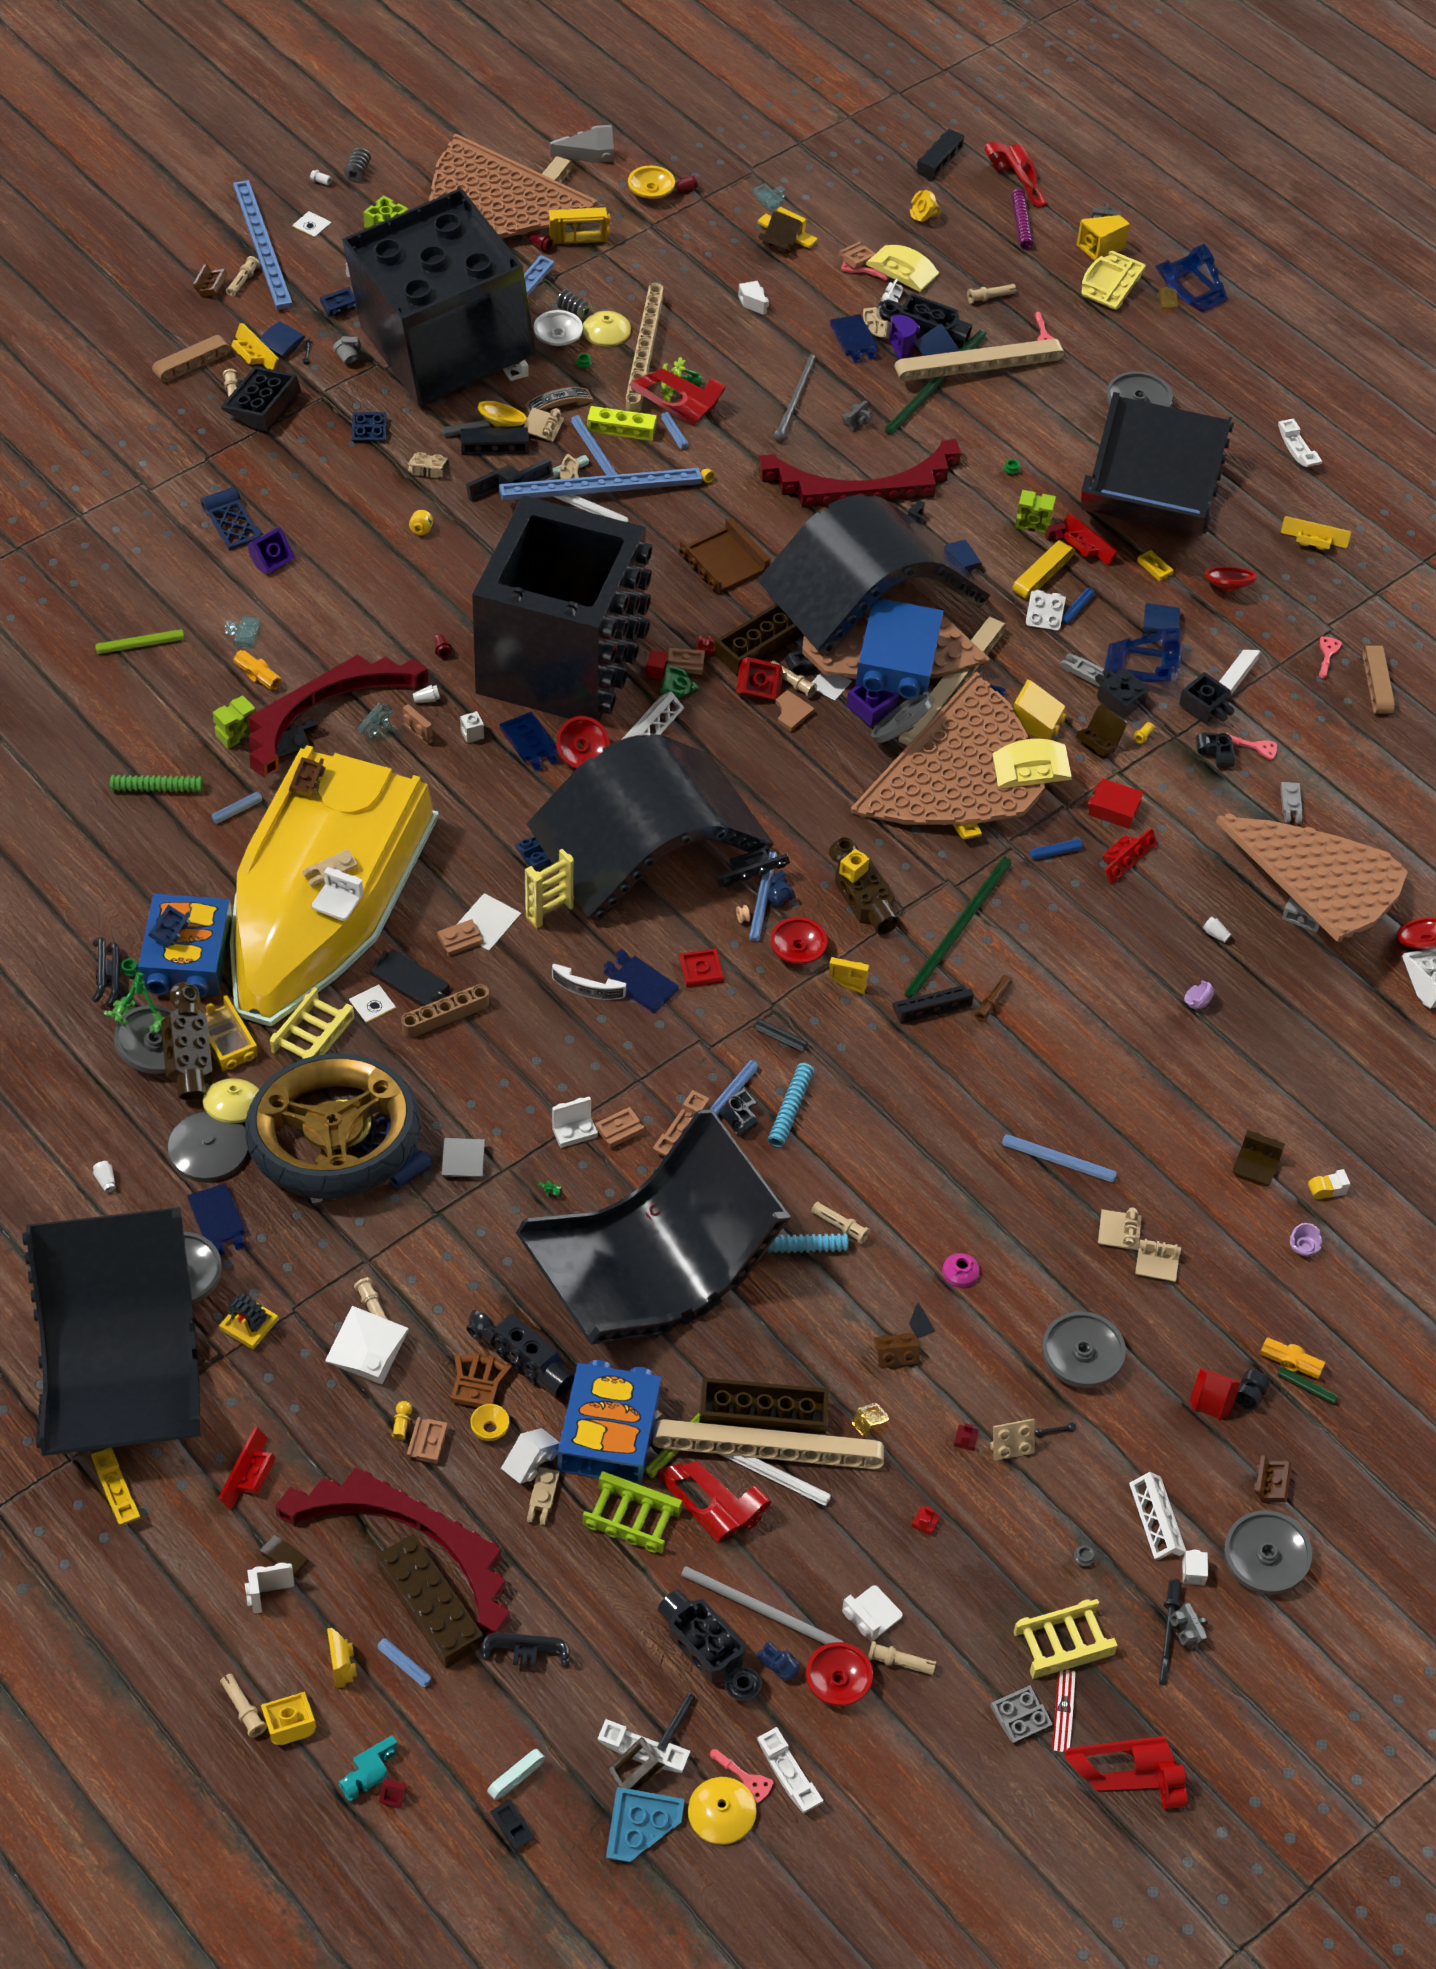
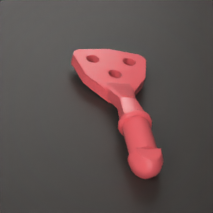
M843 261L841 271L866 272L884 281L889 279V276L876 269L862 266L854 269L845 261Z
M1036 312L1034 317L1041 332L1037 341L1054 339V337L1046 332L1042 314Z
M1322 636L1320 638V648L1324 654V661L1321 663V671L1319 672L1321 679L1327 677L1330 657L1337 653L1342 645L1341 641L1332 637Z
M1230 735L1232 743L1236 744V746L1256 749L1269 760H1273L1277 752L1276 742L1267 740L1248 742Z
M712 1749L710 1751V1757L713 1760H716L725 1769L735 1773L741 1779L743 1784L751 1791L756 1804H759L768 1796L773 1786L772 1779L762 1775H750L741 1770L732 1759L727 1758L719 1750Z

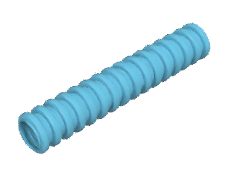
M798 1064L772 1131H770L768 1136V1142L773 1146L783 1147L789 1135L793 1121L814 1073L813 1067L809 1064Z
M838 1233L837 1236H834V1234H831V1236H828V1234L824 1236L818 1234V1236H815V1234H812V1236L808 1234L802 1236L800 1234L799 1237H796V1235H793V1237H790V1235L786 1237L780 1235V1237H776L766 1252L768 1254H771L772 1251L774 1253H778V1251L784 1253V1251H787V1253H790V1251H793V1253L797 1251L809 1253L810 1250L812 1252H816V1250L822 1252V1250H825V1252H828V1250H831V1252L835 1250L847 1252L849 1246L848 1235L846 1233L843 1235Z

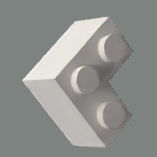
M542 1428L521 1433L501 1469L518 1483L532 1481L538 1473V1466L543 1462L552 1461L556 1457L560 1442Z

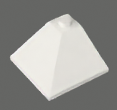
M1436 948L1404 953L1402 957L1417 996L1426 1007L1436 1008Z
M352 1306L325 1362L382 1385L409 1328Z

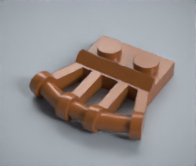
M477 1352L463 1356L455 1354L457 1377L451 1395V1402L474 1407L494 1404L498 1387L511 1374L513 1366L504 1364L493 1355L487 1357ZM472 1363L469 1375L463 1376L461 1364ZM479 1364L486 1365L483 1379L475 1378ZM493 1367L501 1371L494 1381H489Z

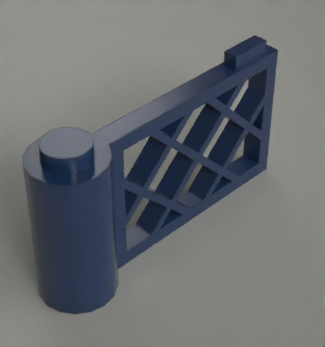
M233 487L200 498L204 513L208 514L228 550L249 544L262 535L260 528L254 526L240 503L239 491ZM238 507L239 512L238 514L230 512V509ZM217 513L224 514L222 519L216 518L214 515ZM227 516L235 517L234 522L225 519ZM238 519L245 520V526L237 524ZM223 524L231 526L229 531L223 530L221 527ZM234 528L241 529V534L233 533ZM246 531L254 534L251 537L244 536ZM234 537L238 541L230 544L229 538Z
M383 1116L373 1122L367 1135L371 1137V1142L361 1141L356 1144L366 1155L372 1152L373 1148H377L381 1144L374 1143L375 1137L386 1138L390 1130L391 1118L388 1117L386 1119ZM383 1124L387 1127V1132L376 1131ZM414 1148V1152L406 1164L389 1180L396 1188H400L431 1167V1156L427 1152L418 1151Z

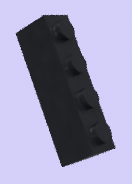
M951 129L943 133L939 140L935 141L932 147L925 152V155L918 159L916 164L918 167L917 174L934 180L962 150L965 135Z
M528 427L461 429V454H529Z

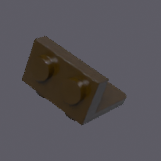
M773 212L766 233H760L758 239L762 240V244L768 247L774 245L777 246L776 249L785 252V250L792 252L802 222L779 212Z
M1099 705L1088 728L1078 731L1076 738L1081 740L1082 744L1094 749L1098 755L1105 756L1115 752L1128 722L1106 706Z
M1247 1130L1242 1148L1233 1168V1173L1259 1184L1269 1186L1282 1156L1285 1143Z

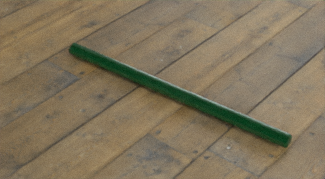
M980 329L960 351L975 349L986 337V331ZM949 375L933 377L885 427V432L892 435Z
M1002 857L907 987L904 994L905 997L909 999L915 997L1011 865L1010 858Z

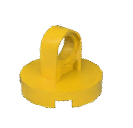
M929 190L918 191L911 201L913 207L910 209V214L914 220L923 222L929 217H937L941 212L935 195Z

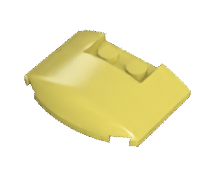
M885 245L866 262V265L895 280L897 278V281L919 292L939 275L938 270L928 258L914 249L901 245Z
M1110 251L1108 256L1104 258L1102 256L1099 257L1088 268L1082 281L1081 294L1116 310L1123 304V300L1135 283L1139 281L1146 265L1117 252Z
M1026 739L1008 744L993 753L998 789L1072 780L1065 744L1048 739Z

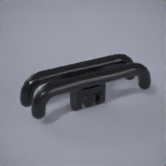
M97 937L92 942L94 947H98V966L96 967L97 990L92 996V1001L98 1002L102 998L106 982L111 978V994L105 1003L107 1007H111L119 995V945L116 942H110L106 946L104 938ZM106 950L108 952L112 951V960L106 959Z
M497 1632L487 1635L481 1645V1657L483 1660H488L493 1650L503 1649L514 1650L513 1665L518 1666L519 1658H523L522 1666H527V1659L530 1658L531 1667H536L537 1653L556 1654L561 1657V1665L563 1667H568L570 1664L569 1646L564 1640L556 1637Z

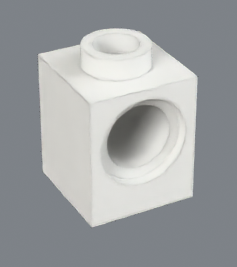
M478 712L460 716L461 732L467 743L484 739V724Z
M1199 1550L1185 1552L1182 1560L1183 1584L1205 1586L1208 1577V1556L1206 1552Z

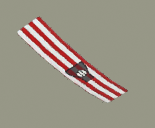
M1058 1671L1052 1750L1066 1752L1067 1748H1070L1075 1671Z

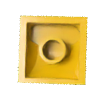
M328 1628L336 1689L343 1688L347 1683L353 1682V1677H357L356 1665L350 1662V1657L354 1656L352 1643H347V1639H344L334 1629Z
M305 1691L261 1705L272 1743L285 1745L307 1738L315 1732L316 1724Z

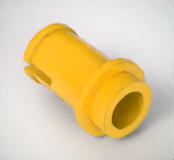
M1146 722L1140 730L1134 733L1135 741L1137 743H1145L1148 736L1155 730L1154 725Z

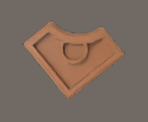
M787 690L776 699V705L781 710L777 723L791 732L812 715L815 708Z

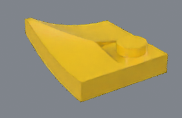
M831 957L829 977L845 988L865 994L869 965Z

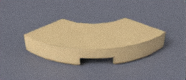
M877 307L863 309L864 323L870 332L879 338L889 339L891 323L882 320L880 309Z
M567 454L562 461L560 479L579 478L578 469L581 463L570 454Z

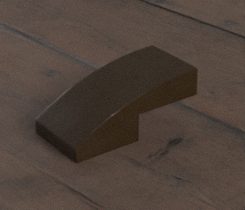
M275 1535L259 1550L263 1557L276 1564H292L293 1577L309 1562L308 1558L297 1549Z

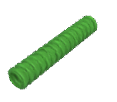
M112 775L110 777V789L112 791L129 790V792H132V790H135V792L138 790L141 792L144 790L147 792L150 790L152 792L156 790L158 792H161V790L167 792V790L179 792L181 790V792L198 791L201 793L203 791L202 776L198 778L196 776H193V778H190V776H187V778L175 776L173 778V776L161 777L160 775L158 777L155 775L152 777L149 775L146 777L144 775L140 777L138 775H135V777L129 775V777L123 775V777L121 775H117V777Z

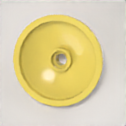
M599 311L587 317L583 322L584 337L589 342L598 346L611 347L625 342L631 334L630 322L617 312Z
M224 1079L212 1084L206 1090V1094L203 1096V1106L205 1111L216 1120L225 1123L246 1122L249 1106L259 1089L254 1084L242 1079Z

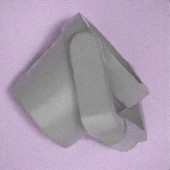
M341 337L333 345V350L344 364H350L357 360L361 350V342L358 337Z

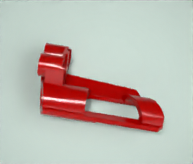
M998 142L986 144L984 151L997 171L1003 172L1012 166L1017 177L1024 183L1025 192L1033 205L1042 207L1048 204L1036 183L1034 164L1022 145L1015 144L1009 147ZM1028 177H1030L1039 195H1032V190L1034 188L1031 182L1029 181Z
M663 368L645 374L631 382L633 390L691 426L707 411H713L718 399L726 388L724 384L711 377L705 388L702 389ZM662 381L681 393V397L677 403H670L646 388Z
M698 1461L676 1464L658 1470V1478L677 1499L682 1500V1504L717 1542L729 1537L742 1526H745L748 1530L754 1528L762 1519L760 1514L765 1512L771 1505V1500L757 1486L750 1488L738 1499ZM692 1477L711 1497L709 1507L699 1509L674 1481Z
M1165 1736L1067 1748L1064 1754L1071 1766L1096 1791L1159 1788L1164 1809L1185 1807L1188 1804L1184 1767L1182 1764L1176 1765ZM1125 1752L1134 1757L1135 1769L1101 1774L1086 1756Z

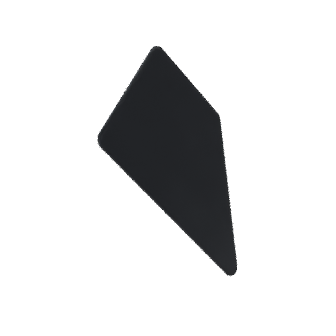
M917 1303L909 1325L916 1337L919 1338L934 1332L935 1329L920 1303Z

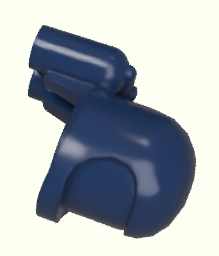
M783 870L774 875L770 881L771 888L767 896L770 903L774 906H782L786 901L795 898L794 890L786 884V874Z
M770 1641L766 1642L763 1646L764 1649H761L756 1654L760 1661L770 1668L781 1680L790 1681L799 1673L800 1665L798 1660L788 1650L780 1652Z

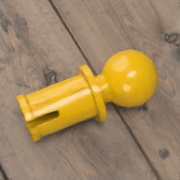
M401 1401L396 1406L397 1415L394 1416L393 1439H405L407 1424L410 1423L408 1416L412 1413V1405L408 1401Z

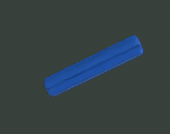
M1087 588L1062 615L1061 621L1065 624L1070 623L1094 596L1095 591Z
M1081 839L1034 848L1030 850V856L1032 860L1077 851L1083 848V843Z

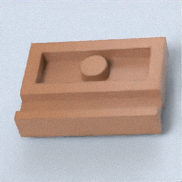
M861 242L840 250L838 254L839 257L842 256L843 260L854 269L866 264L875 255L869 248L862 246Z
M669 648L668 665L683 669L689 674L702 675L705 651Z
M409 704L404 706V726L426 745L432 743V724Z
M472 919L437 932V936L447 951L448 957L483 944V938H481L480 932Z
M630 1107L596 1123V1129L605 1142L609 1144V1148L644 1132V1126L640 1124V1120Z
M417 1417L407 1458L412 1457L416 1458V1460L437 1464L448 1423L431 1419L423 1420L421 1417Z

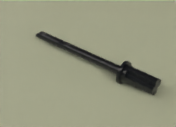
M1178 1579L1169 1580L1167 1599L1163 1604L1168 1609L1159 1678V1684L1161 1685L1166 1684L1173 1630L1169 1617L1175 1610L1181 1608L1179 1601L1182 1583Z

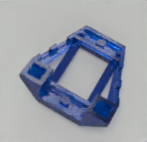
M1205 243L1193 248L1188 256L1173 263L1167 260L1155 267L1172 290L1201 312L1211 309L1228 299L1223 282H1220L1218 276L1219 270L1214 264V255ZM1206 263L1214 283L1198 269ZM1194 273L1211 290L1194 297L1177 279Z
M1181 628L1157 630L1158 633L1148 636V633L1138 639L1130 640L1129 638L1109 644L1104 669L1108 668L1114 673L1118 672L1124 667L1127 652L1162 658L1161 666L1156 667L1155 674L1127 670L1141 682L1177 681L1182 658ZM1161 641L1163 651L1136 646Z

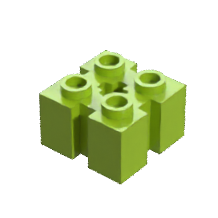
M383 195L376 201L375 207L371 205L363 212L364 227L369 228L408 211V208L399 203L395 205L393 200Z
M1022 490L1015 528L1027 531L1029 528H1033L1035 532L1045 534L1052 522L1056 496L1042 494L1041 497L1036 496V492Z
M243 695L232 700L228 707L224 705L212 712L213 720L216 724L215 735L227 749L240 743V739L243 737L247 739L252 734L249 731L248 717L256 713V710Z

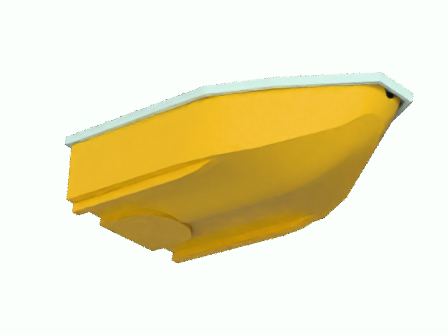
M306 745L305 749L299 750L248 844L237 871V893L234 900L230 953L234 1008L240 1018L273 1026L295 1010L302 1003L304 996L310 993L314 987L318 989V992L324 989L377 941L439 817V812L432 810L428 784L421 782L419 776L413 775L412 779L393 774L392 769L337 753L334 756L314 752L312 746ZM302 757L318 763L322 758L324 759L323 766L326 767L323 777H319L317 780L320 782L317 792L313 791L311 798L289 791L290 784ZM348 849L358 865L357 868L346 872V874L362 879L363 895L348 919L342 921L312 909V903L325 883L322 882L311 887L308 882L317 876L318 873L304 877L302 871Z

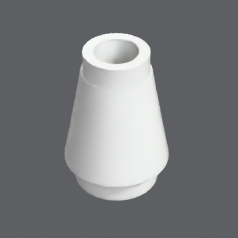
M430 685L413 693L415 704L436 702V700L440 699L437 685Z
M1210 917L1203 926V929L1206 930L1205 933L1224 943L1232 935L1218 918Z
M108 1161L95 1164L93 1166V1175L104 1189V1192L107 1193L115 1190L112 1165Z

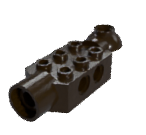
M842 837L830 846L829 855L833 861L840 864V861L854 849L858 851L859 849L850 838ZM868 857V871L854 883L839 873V865L836 868L835 884L859 923L872 924L875 931L881 935L894 930L900 921L893 910L895 897L870 857Z
M180 982L175 984L170 990V999L176 1010L161 1021L166 1077L177 1083L179 1099L196 1100L203 1098L206 1094L205 1076L212 1072L207 1015L198 1010L200 994L197 987L191 983Z

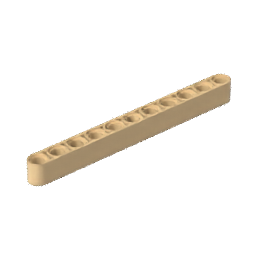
M658 283L651 284L647 293L626 394V411L640 413L643 395L631 388V382L648 374L663 302V286Z
M1048 339L898 360L894 367L901 381H910L1058 361L1064 357L1065 352L1058 339Z
M989 617L971 641L988 655L1003 635L1006 623ZM979 665L972 669L965 668L957 673L943 676L930 693L934 698L932 706L915 724L912 730L904 732L899 736V742L908 746L970 679Z
M658 1420L654 1423L653 1444L663 1449L866 1469H879L884 1464V1445L876 1440L674 1420Z

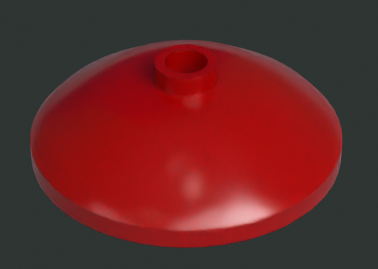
M1214 567L1205 571V577L1209 582L1219 588H1223L1227 592H1234L1235 589L1245 588L1257 580L1255 572L1244 568Z
M576 716L567 720L560 727L556 736V748L559 756L567 765L575 769L588 758H595L603 752L602 749L610 745L609 736L604 726L597 720L587 716ZM578 743L583 745L582 749L577 746Z
M791 917L779 922L774 927L770 943L774 953L782 960L792 964H808L816 961L824 954L827 948V935L822 926L817 922L804 917Z
M1436 917L1415 919L1402 925L1397 931L1399 942L1407 947L1418 950L1436 948Z
M844 1642L828 1643L818 1648L808 1660L806 1667L807 1684L811 1692L819 1700L829 1705H852L860 1701L868 1693L872 1684L873 1670L871 1663L865 1653L854 1645ZM839 1678L842 1680V1682L837 1683L835 1682V1679Z

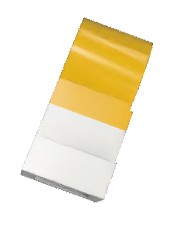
M1344 1169L1337 1170L1335 1174L1314 1177L1308 1182V1186L1314 1199H1324L1346 1195L1350 1182Z

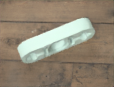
M538 1749L532 1750L494 1781L487 1792L495 1801L501 1799L538 1769L545 1761V1756Z

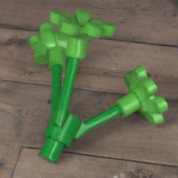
M137 972L127 997H122L121 1001L116 1000L113 1003L115 1007L113 1012L106 1010L104 1015L110 1019H115L126 1027L128 1021L124 1019L123 1015L136 1008L134 1007L135 1002L132 1000L134 995L143 994L155 1019L154 1024L149 1029L150 1031L158 1032L161 1030V1021L165 1017H162L160 1012L156 1010L147 993V989L144 986L145 981L143 980L144 974Z

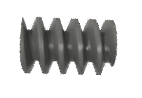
M355 148L352 151L344 169V174L350 181L360 182L371 160V154L368 150Z
M564 289L557 299V307L559 309L575 314L581 321H585L592 313V304H589L588 301H584L583 298H579L578 295H574L567 289Z

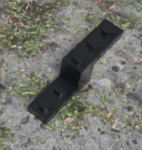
M545 459L521 471L516 470L510 465L502 467L467 483L468 498L474 501L498 490L499 484L546 480L554 476L551 460Z

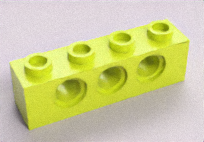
M591 406L587 418V429L591 433L653 441L657 415Z

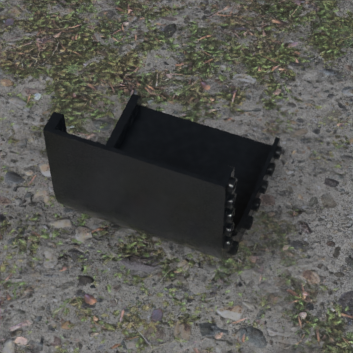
M1113 392L1092 476L1085 475L1081 490V509L1202 536L1206 534L1211 519L1210 506L1212 498L1216 497L1218 487H1215L1216 482L1221 480L1222 471H1219L1220 466L1224 465L1226 459L1224 449H1228L1230 439L1227 438L1228 433H1232L1234 423L1231 422L1232 417H1229L1228 420L1125 398L1121 397L1120 393ZM1104 489L1135 497L1145 498L1149 500L1199 510L1200 514L1176 508H1171L1167 506H1162L1158 504H1153L1149 502H1144L1140 500H1135L1131 498L1112 495L1108 493H1103L1101 491Z
M864 495L845 497L829 504V508L820 514L818 512L814 514L757 580L814 647L827 656L885 591L907 579L916 577L935 579L978 608L991 596L926 527L887 500L874 495L873 497Z
M650 734L648 737L636 735L619 740L603 748V752L595 758H588L527 822V826L552 864L559 862V850L561 849L573 857V896L587 917L597 921L603 919L612 907L618 904L619 900L630 891L631 887L643 877L644 873L664 855L680 846L699 840H715L747 852L765 847L768 853L774 845L709 753L658 734Z
M711 1109L698 1110L694 1113L693 1118L683 1129L680 1137L673 1143V1147L663 1157L659 1167L654 1170L653 1174L644 1184L630 1195L624 1196L613 1205L593 1212L526 1218L521 1222L516 1234L584 1336L593 1345L661 1335L671 1332V1327L681 1322L683 1325H686L705 1315L723 1301L721 1297L730 1289L735 1291L790 1220L791 1216ZM654 1204L657 1206L652 1208L653 1213L659 1212V1209L661 1210L657 1216H652L649 1211L650 1207ZM646 1212L653 1220L649 1219L646 1216Z
M181 1207L26 1225V1233H22L23 1245L28 1247V1252H25L26 1265L30 1264L31 1271H28L29 1284L33 1283L34 1290H31L32 1303L36 1302L37 1309H33L34 1321L39 1323L42 1356H38L39 1369H43V1394H39L40 1404L38 1405L39 1415L37 1416L36 1446L41 1448L42 1456L200 1437L198 1355L195 1323H190V1319H193V1303Z

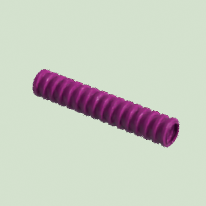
M1017 189L1012 192L1011 197L1019 246L1022 249H1030L1033 246V238L1026 196L1023 190Z

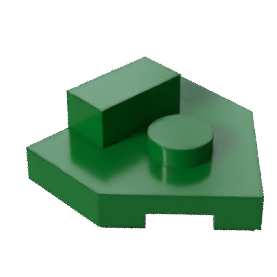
M667 664L660 687L662 694L672 692L676 698H681L697 692L699 687L694 682H691L685 670Z

